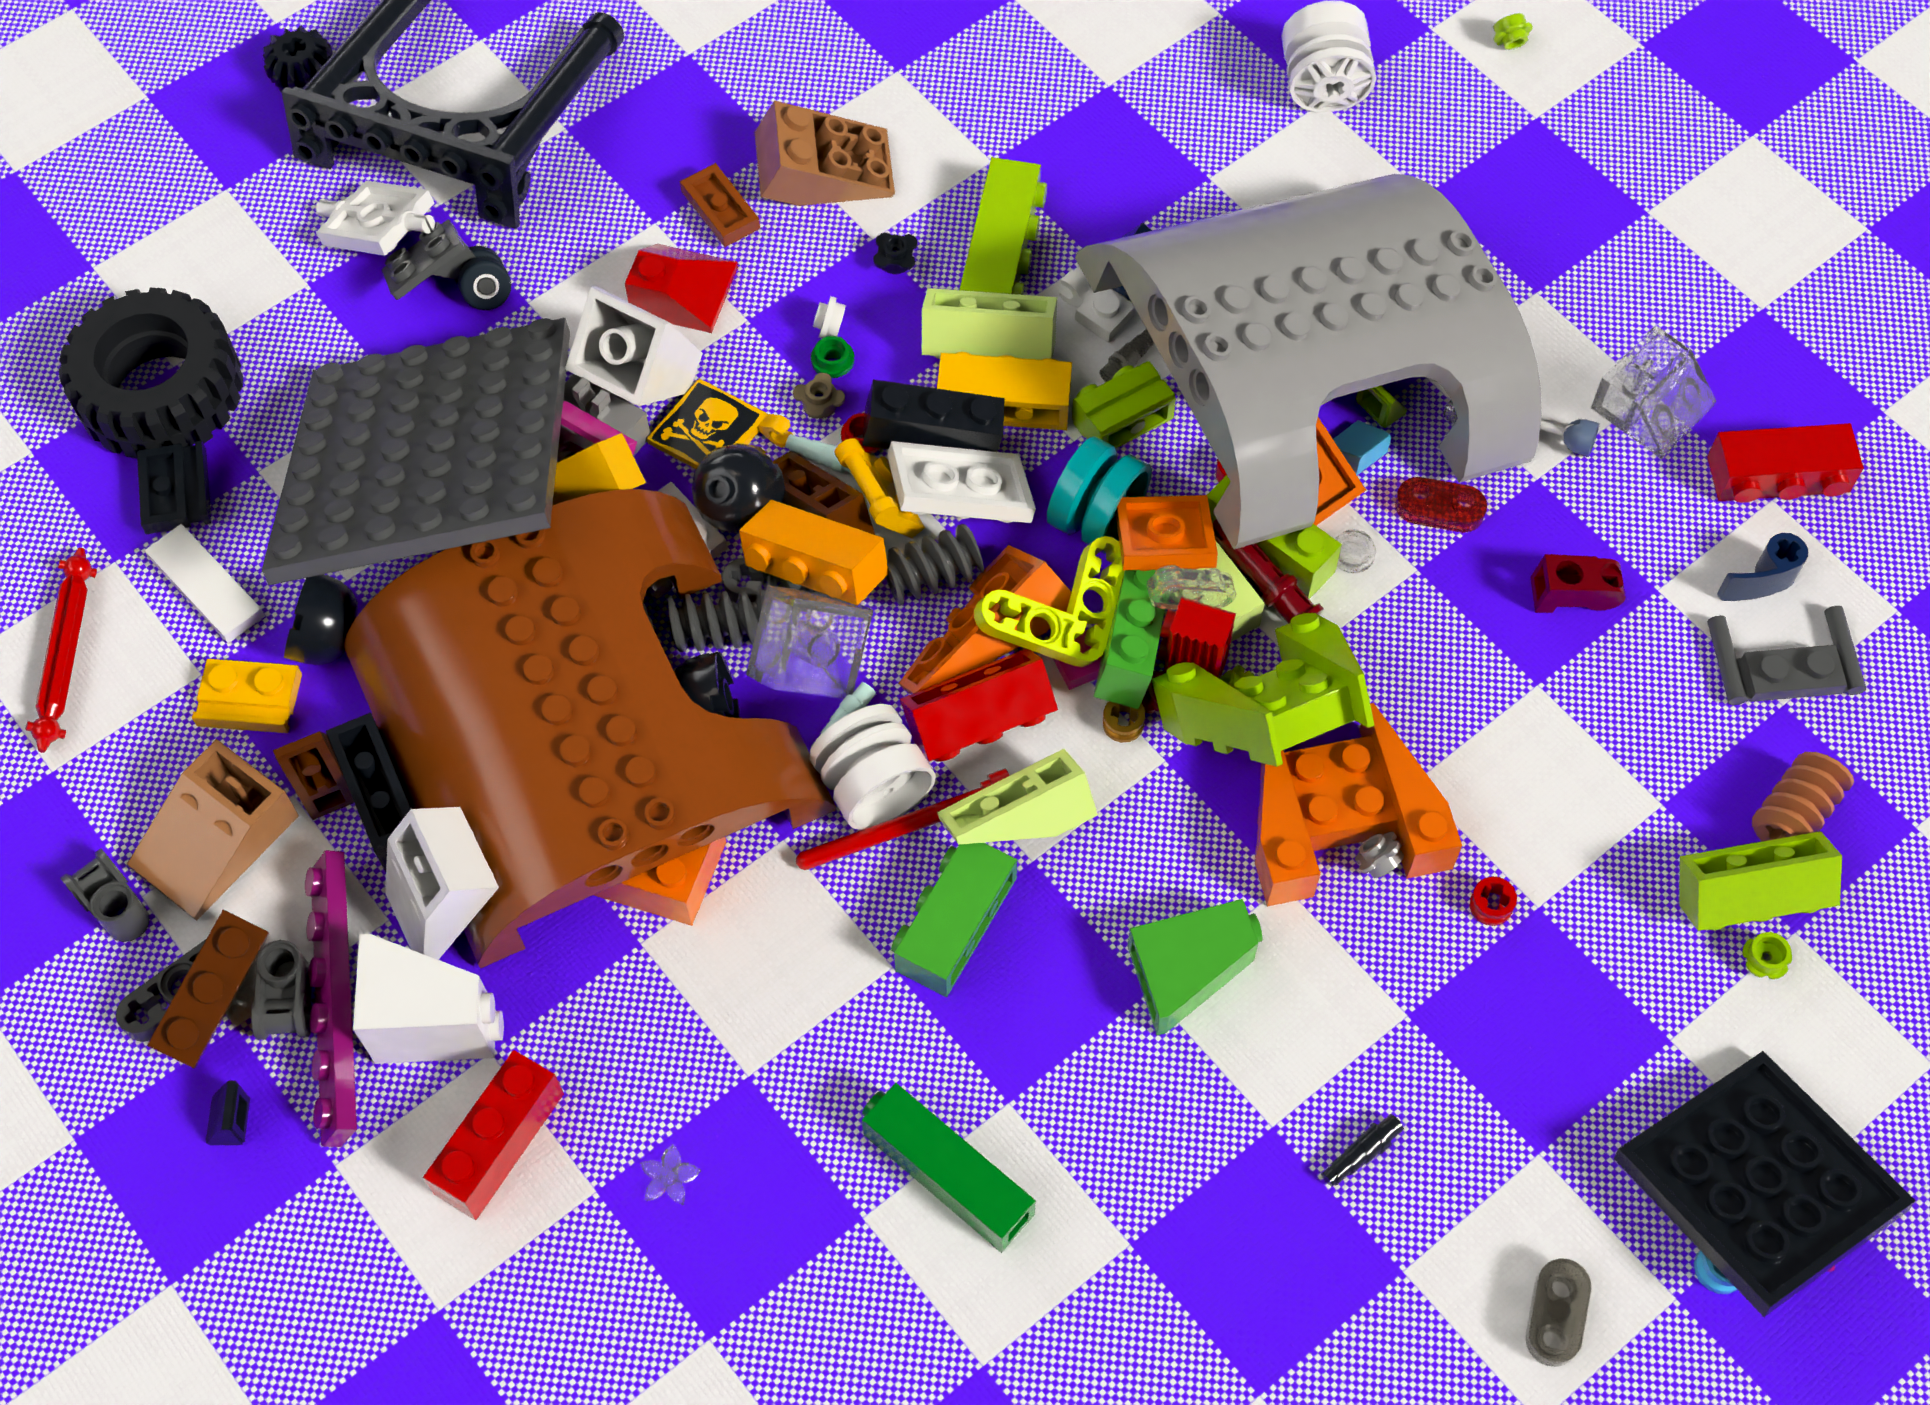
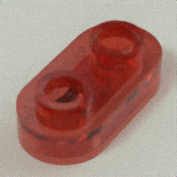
M1413 477L1400 485L1395 500V508L1402 519L1412 524L1456 532H1470L1482 524L1487 510V501L1484 495L1472 486L1424 477ZM1414 494L1425 495L1426 498L1420 499L1414 496ZM1458 502L1467 503L1470 505V507H1464L1460 505Z

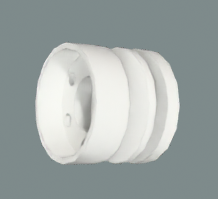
M1321 1L1307 5L1295 12L1284 24L1281 37L1284 57L1287 63L1286 70L1289 78V90L1293 101L1300 107L1317 113L1337 112L1360 103L1373 91L1377 79L1374 60L1370 49L1371 43L1366 18L1359 8L1343 1Z
M876 704L847 714L827 728L810 749L811 763L821 774L823 783L829 789L834 790L833 799L847 823L853 829L863 830L902 816L923 800L935 784L936 773L916 744H911L912 735L905 725L902 724L901 717L892 705Z

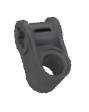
M99 849L95 852L96 858L73 875L65 874L60 879L84 909L92 913L109 936L116 941H133L146 931L150 915L139 898L128 886L126 878L106 853ZM126 908L122 914L114 917L119 910Z
M277 940L270 942L262 948L256 960L255 997L252 1003L251 1021L253 1033L257 1040H266L269 1034L297 1033L301 1038L309 1037L311 1034L312 987H310L308 982L309 963L298 948L289 941ZM289 961L294 962V966L288 974L280 977L275 976L276 970L280 965Z

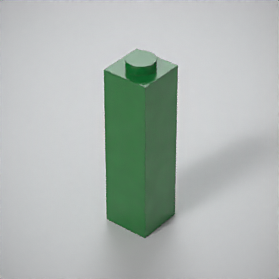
M897 1083L886 1094L883 1091L877 1092L862 1111L864 1115L862 1119L864 1136L1001 1253L1035 1215L1036 1200Z

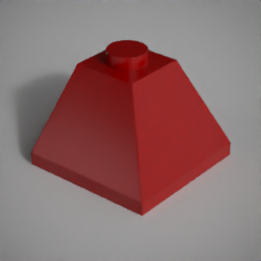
M655 244L640 249L625 281L628 302L673 325L712 333L738 269V262L662 244Z

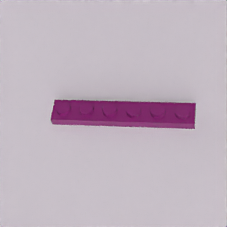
M325 850L316 864L308 868L305 877V894L312 898V912L308 916L306 935L308 941H313L314 957L311 959L308 969V982L310 987H315L316 1001L310 1013L311 1032L317 1033V1050L312 1059L313 1080L319 1081V1098L314 1106L313 1121L315 1128L321 1129V1147H342L357 1130L344 852Z

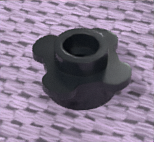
M881 233L877 236L876 245L878 246V253L873 257L876 267L891 274H901L914 267L913 249L917 247L915 236L911 234L904 236L891 235L889 233Z

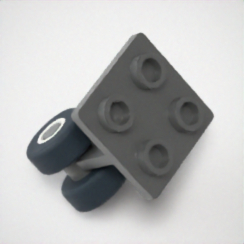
M449 219L442 224L436 222L433 231L430 230L431 233L426 234L422 232L419 236L420 240L408 250L400 248L392 253L385 261L386 266L382 269L390 293L396 300H399L431 275L455 279L464 300L470 306L479 310H492L501 306L511 292V278L498 254L485 246L468 247Z

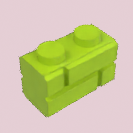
M1150 361L1135 368L1132 365H1127L1118 370L1113 378L1100 386L1090 384L1078 392L1073 399V424L1084 438L1088 439L1096 436L1118 448L1174 419L1175 393L1164 380H1161L1160 374Z

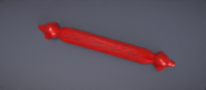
M81 547L66 561L60 559L58 563V568L63 569L67 578L59 586L35 707L39 718L34 722L27 721L25 730L31 731L32 737L36 740L38 751L41 753L46 752L51 743L58 738L64 739L66 735V730L60 728L57 720L65 711L88 591L84 581L88 577L95 578L97 569L92 568L91 563L86 558L85 549Z

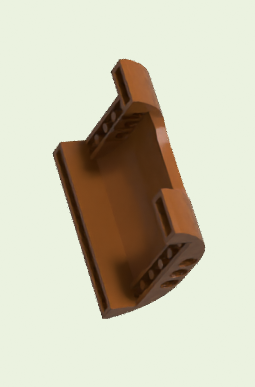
M643 489L612 490L588 494L552 505L550 528L445 549L408 569L386 585L362 609L347 633L344 644L345 651L412 809L461 807L499 886L464 929L480 969L526 949L517 928L781 811L785 812L792 829L836 811V805L826 785L823 783L820 773L811 763L810 753L797 727L788 722L775 719L730 718L708 712L694 703L681 687L644 610L643 601L646 591L658 579L670 577L680 599H682L685 594L691 595L722 582V576L686 504L676 497L658 491Z

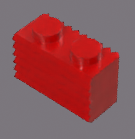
M1182 597L1177 611L1168 609L1160 633L1163 639L1157 659L1165 661L1164 671L1178 663L1193 662L1220 679L1229 655L1236 613Z

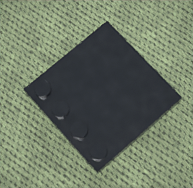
M1764 1051L1621 1146L1614 1157V1160L1763 1317L1907 1213L1916 1201Z

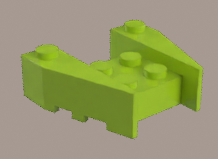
M1316 613L1299 614L1291 619V623L1275 629L1282 662L1276 665V669L1265 674L1247 676L1237 680L1233 687L1193 662L1175 664L1167 669V673L1152 679L1164 730L1183 743L1198 746L1202 743V740L1213 742L1214 751L1229 754L1233 751V748L1249 751L1250 760L1276 767L1283 764L1280 752L1354 720L1367 728L1375 725L1364 672L1339 626Z

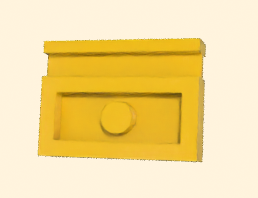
M207 659L196 699L198 706L196 712H193L192 719L197 727L288 733L290 728L288 722L290 715H293L302 673L298 665Z

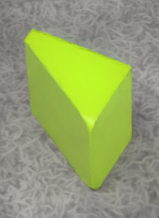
M1382 385L1357 392L1356 402L1384 428H1387L1407 413V409Z

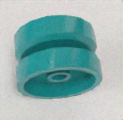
M1096 436L1088 438L1071 457L1056 484L1047 510V522L1068 535L1081 530L1082 541L1087 545L1097 538L1104 536L1113 537L1119 541L1115 510L1122 497L1146 496L1152 476L1150 464L1130 454L1117 460V450L1113 445Z

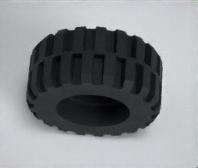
M149 288V292L141 293L139 289L125 291L126 296L114 299L112 296L102 301L103 306L98 310L94 311L91 308L81 318L83 321L81 326L74 325L66 338L70 345L64 344L61 350L59 361L62 365L59 369V378L64 387L65 395L87 433L95 441L101 442L104 448L114 453H121L123 450L126 457L137 458L138 450L154 449L181 443L183 447H187L199 440H202L204 444L213 437L211 433L216 428L221 430L229 421L228 411H235L241 398L239 394L243 387V374L240 370L241 363L222 321L216 313L211 311L206 303L200 299H191L190 294L173 290L171 294H168L164 288ZM163 357L185 359L180 369L171 378L157 386L143 390L120 389L127 375L147 361Z

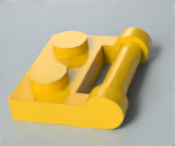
M854 438L847 439L836 447L834 451L835 456L842 466L850 470L871 505L869 513L875 523L912 539L925 528L917 514L900 510L889 461L886 457L881 456L878 458L865 452L859 441Z

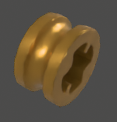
M1110 701L1106 703L1103 711V729L1106 735L1120 743L1131 742L1137 739L1144 729L1145 708L1142 703L1139 709ZM1119 712L1130 713L1128 726L1118 725Z

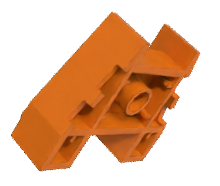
M1370 703L1375 726L1367 728L1361 724L1359 728L1361 738L1289 752L1282 750L1280 752L1283 764L1277 767L1261 763L1255 867L1267 907L1314 897L1321 875L1314 851L1364 842L1376 834L1384 835L1388 832L1396 834L1397 838L1395 841L1401 844L1400 850L1404 854L1401 863L1406 879L1452 870L1462 848V843L1449 804L1374 703Z

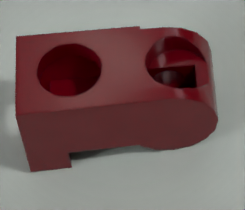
M1545 554L1530 577L1535 613H1553L1556 607H1587L1596 611L1609 610L1621 605L1626 598L1621 565L1613 559L1597 558L1595 556Z

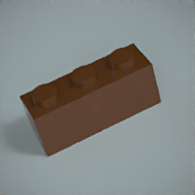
M223 909L147 1046L192 1068H196L265 944L269 932Z

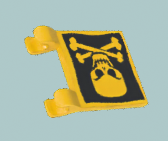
M699 378L646 439L649 445L697 469L703 457L716 448L737 443L749 444L758 432H761L772 443L782 448L786 446V440L792 432L788 431L791 424L784 416L768 414Z

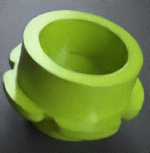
M1522 13L1508 15L1494 24L1495 36L1493 40L1497 45H1504L1507 50L1518 48L1528 41L1527 36L1532 31L1533 26L1530 22H1526L1525 16Z
M1772 932L1761 933L1755 939H1748L1743 946L1742 955L1747 959L1746 967L1753 975L1759 978L1768 976L1773 980L1783 977L1788 972L1787 965L1792 962V952L1789 943L1781 935ZM1764 953L1769 954L1771 960H1765L1762 955Z

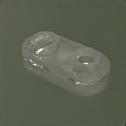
M1168 565L1156 570L1146 584L1151 605L1159 609L1177 610L1182 597L1221 609L1232 603L1236 598L1231 575L1215 568L1197 570Z

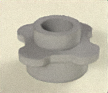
M1388 832L1384 835L1376 834L1361 845L1355 861L1361 864L1359 870L1362 873L1369 872L1373 878H1379L1390 873L1401 863L1404 854L1400 850L1401 844L1395 841L1397 836L1394 832Z

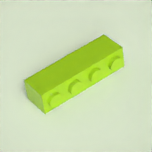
M991 157L959 290L1024 295L1025 284L1019 283L1021 274L1028 275L1030 271L1032 249H1027L1029 240H1037L1040 216L1035 215L1036 207L1044 208L1047 194V183L1040 182L1041 164Z

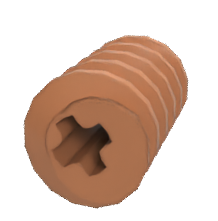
M1818 752L1799 754L1793 761L1792 767L1788 768L1782 776V780L1775 785L1772 794L1767 796L1762 803V807L1752 817V827L1761 841H1768L1820 831L1825 824L1824 818H1829L1835 810L1834 805L1840 804L1845 797L1844 791H1849L1853 786V775L1843 764L1828 755Z

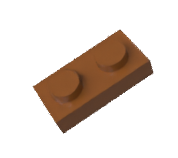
M716 163L680 181L681 192L724 247L760 229L759 217Z

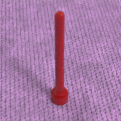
M1006 768L987 775L988 780L980 782V788L802 851L796 857V864L802 870H809L939 823L941 821L937 812L1010 775Z

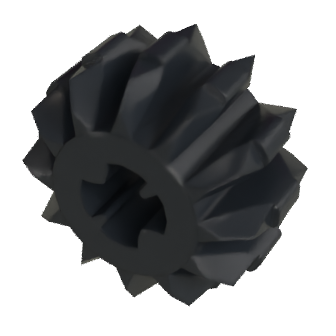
M302 25L292 32L284 28L282 36L271 35L270 45L263 47L264 69L267 77L271 79L272 83H275L281 92L285 87L291 89L298 87L302 89L333 55L330 44L327 43L326 39L322 38L317 29L307 32Z

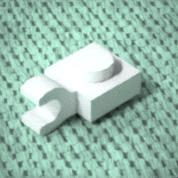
M1073 269L1061 279V284L1065 287L1059 293V296L1068 304L1077 307L1075 320L1108 343L1135 315L1133 303L1112 289L1094 293L1084 276Z

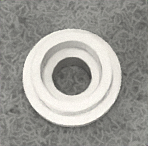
M830 296L828 304L819 303L813 327L820 329L818 338L822 339L826 336L838 335L846 305L837 303L836 297Z

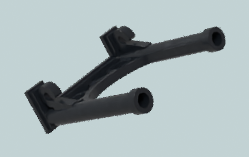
M381 0L302 89L298 87L293 89L285 87L282 91L294 158L331 170L335 165L333 148L339 142L475 185L479 218L517 229L520 225L519 206L527 196L531 180L530 172L525 170L540 142L605 57L614 54L622 44L624 32L619 22L609 14L603 12L593 13L533 89L523 98L507 106L475 113L444 112L425 108L399 97L382 83L376 73L377 66L383 55L431 0ZM365 72L366 81H357ZM355 100L377 101V104L364 108L349 103ZM507 127L502 134L497 132V129ZM478 132L485 137L484 140L479 142H469L457 138L463 134Z

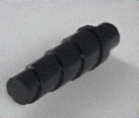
M1390 1114L1378 1125L1372 1123L1371 1127L1358 1136L1357 1140L1346 1148L1345 1152L1334 1160L1330 1167L1321 1173L1324 1181L1331 1187L1338 1185L1348 1175H1352L1378 1154L1386 1151L1392 1145L1391 1140L1404 1130L1401 1122L1393 1114Z

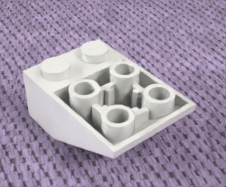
M461 807L410 809L387 839L385 888L387 899L410 949L439 960L499 888Z

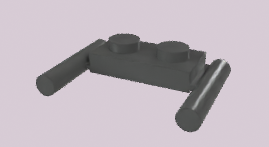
M1839 605L1831 606L1824 611L1833 645L1744 652L1742 658H1736L1726 617L1719 615L1708 619L1707 623L1728 703L1730 705H1740L1746 701L1755 702L1842 693L1857 695L1866 691V685L1843 607Z

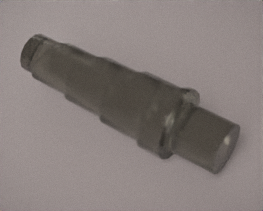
M1147 329L1108 358V363L1099 371L1100 376L1105 382L1111 380L1121 368L1127 365L1135 366L1155 344Z

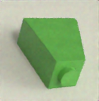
M1243 899L1130 928L1127 947L1157 1036L1171 1030L1254 961L1258 943L1263 940L1262 930L1256 914H1248Z

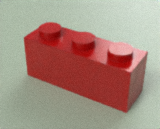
M1851 423L1718 432L1707 455L1718 501L1735 500L1740 503L1775 497L1791 500L1805 495L1824 494L1828 497L1839 496L1852 490L1864 469Z
M1028 649L1021 650L900 698L914 744L920 748L929 762L932 760L941 762L952 759L960 753V749L974 743H992L1000 739L1004 731L1014 727L1037 725L1045 720V715L1058 710L1043 659Z
M513 1049L423 1176V1179L434 1195L472 1219L477 1220L564 1095L556 1075Z

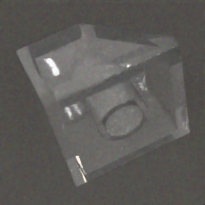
M767 585L746 675L773 690L843 699L847 694L852 695L873 610L861 604L856 606L822 593Z

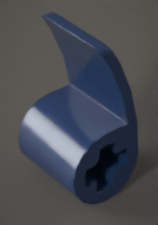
M1792 533L1774 535L1770 538L1755 566V573H1728L1717 593L1718 597L1722 601L1752 600L1788 589L1794 583L1808 558V548L1805 542Z

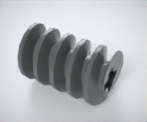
M960 524L956 527L955 537L950 531L942 530L939 533L938 543L932 536H925L922 539L921 549L915 542H907L904 555L896 547L888 550L887 565L889 574L886 576V580L899 606L904 605L905 590L909 589L916 600L921 599V585L926 584L933 594H937L938 579L943 578L950 588H954L955 573L960 572L969 583L972 582L973 567L977 566L980 572H984L983 561L972 531L965 524Z
M762 588L758 589L755 602L750 601L746 590H740L737 602L733 604L727 591L721 592L718 605L713 604L708 592L703 593L700 606H695L690 594H685L680 608L676 607L672 596L669 595L670 631L679 652H686L691 638L697 651L705 650L708 637L711 638L716 650L723 649L726 636H729L734 648H741L745 634L748 635L753 647L760 646L763 633H765Z

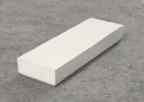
M182 524L144 550L156 567L228 644L265 617L260 606Z

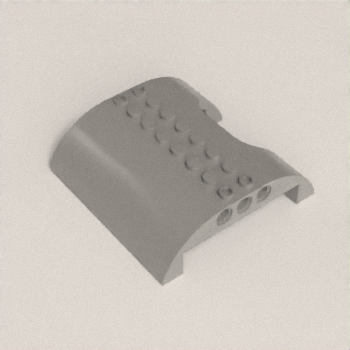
M1391 174L1089 245L1079 250L1076 254L1075 259L1094 293L1120 286L1124 287L1231 481L1213 513L1233 549L1299 531L1313 525L1317 512L1319 492L1316 423L1320 406L1337 397L1412 377H1427L1439 383L1452 399L1458 419L1438 448L1459 483L1531 462L1535 456L1542 415L1541 387L1537 361L1527 328L1513 298L1467 223L1441 192L1423 180L1411 175Z

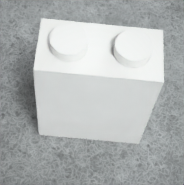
M592 286L586 299L565 370L581 378L583 377L591 383L637 406H643L686 394L692 387L703 353L671 323L596 286Z
M359 934L353 1031L375 1064L495 1058V1041H502L504 1034L503 1014L501 1010L496 1011L493 993H487L479 975L375 935Z

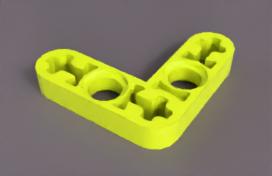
M1104 536L1097 538L1083 549L1066 612L1015 593L998 589L991 591L977 602L974 608L976 625L989 636L1078 667L1091 664L1101 657L1106 649L1125 572L1122 566L1119 541L1113 537ZM1103 550L1106 552V560L1112 564L1103 569L1100 579L1093 578L1100 572L1102 560L1095 555ZM1086 590H1094L1102 597L1103 609L1100 613L1091 612L1084 605L1083 594ZM996 603L1001 605L1000 613L1008 616L1000 622L994 621L995 613L988 610ZM1021 611L1023 612V615L1020 617L1019 621L1012 619L1018 614H1020ZM1032 617H1041L1048 622L1051 629L1048 640H1039L1031 633L1030 621ZM1086 624H1095L1087 630L1085 636V644L1091 646V649L1081 653L1080 644L1075 642L1074 639L1084 633Z

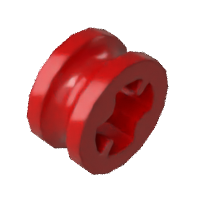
M1492 876L1482 879L1476 885L1470 898L1469 907L1472 915L1477 921L1485 925L1497 926L1503 924L1510 918L1517 904L1515 888L1510 882L1501 877ZM1489 893L1499 895L1498 903L1500 904L1497 910L1487 907Z

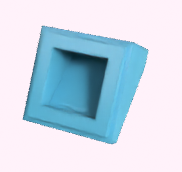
M1357 420L1333 438L1356 475H1358L1388 452L1391 435L1384 430Z

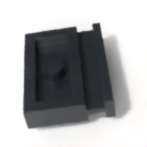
M202 440L195 441L193 446L183 447L181 443L137 451L141 526L146 534L170 531L180 524L185 528L191 527V523L201 521L205 525L212 524L207 450Z

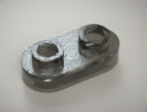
M1560 1258L1548 1262L1539 1272L1533 1290L1525 1336L1526 1345L1530 1354L1538 1362L1550 1367H1559L1569 1363L1579 1352L1583 1342L1591 1295V1281L1586 1270L1580 1264L1570 1259ZM1555 1282L1565 1284L1569 1289V1296H1557L1553 1291L1552 1284ZM1546 1332L1556 1334L1561 1342L1560 1347L1551 1348L1547 1346L1544 1342L1543 1334Z

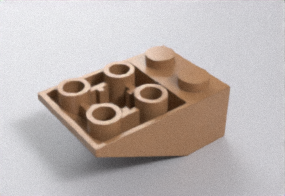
M774 100L755 130L760 195L762 198L804 206L889 198L895 194L886 128Z
M216 739L182 772L127 865L197 921L299 815L283 789Z

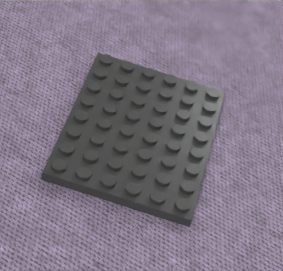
M542 318L533 321L527 326L512 329L499 327L484 335L469 338L456 336L441 344L426 347L423 345H413L402 352L384 356L381 354H370L359 361L341 365L335 362L328 363L317 370H313L262 566V572L268 585L550 528L566 379L565 367L570 340V330L566 318L555 320Z

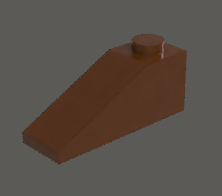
M793 451L772 461L773 464H778L783 474L785 485L783 504L875 535L863 493Z
M319 731L273 750L276 760L312 820L354 803L327 734Z

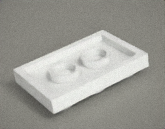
M891 441L887 457L901 511L919 515H949L962 519H991L1005 523L1032 522L1036 508L1019 454Z

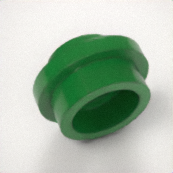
M824 337L818 341L812 350V367L817 373H827L831 378L844 376L854 365L853 349L840 337ZM831 358H836V359H838V360H835V361H828V359H831Z

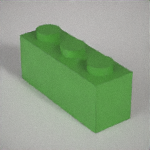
M1172 569L1149 571L1125 570L1107 646L1101 657L1093 697L1139 709L1153 676Z
M986 843L960 844L958 848L951 846L947 850L939 867V872L942 873L934 887L927 885L924 888L915 907V911L918 912L910 927L904 924L900 928L891 946V951L894 952L896 972L946 998L1017 879V859Z

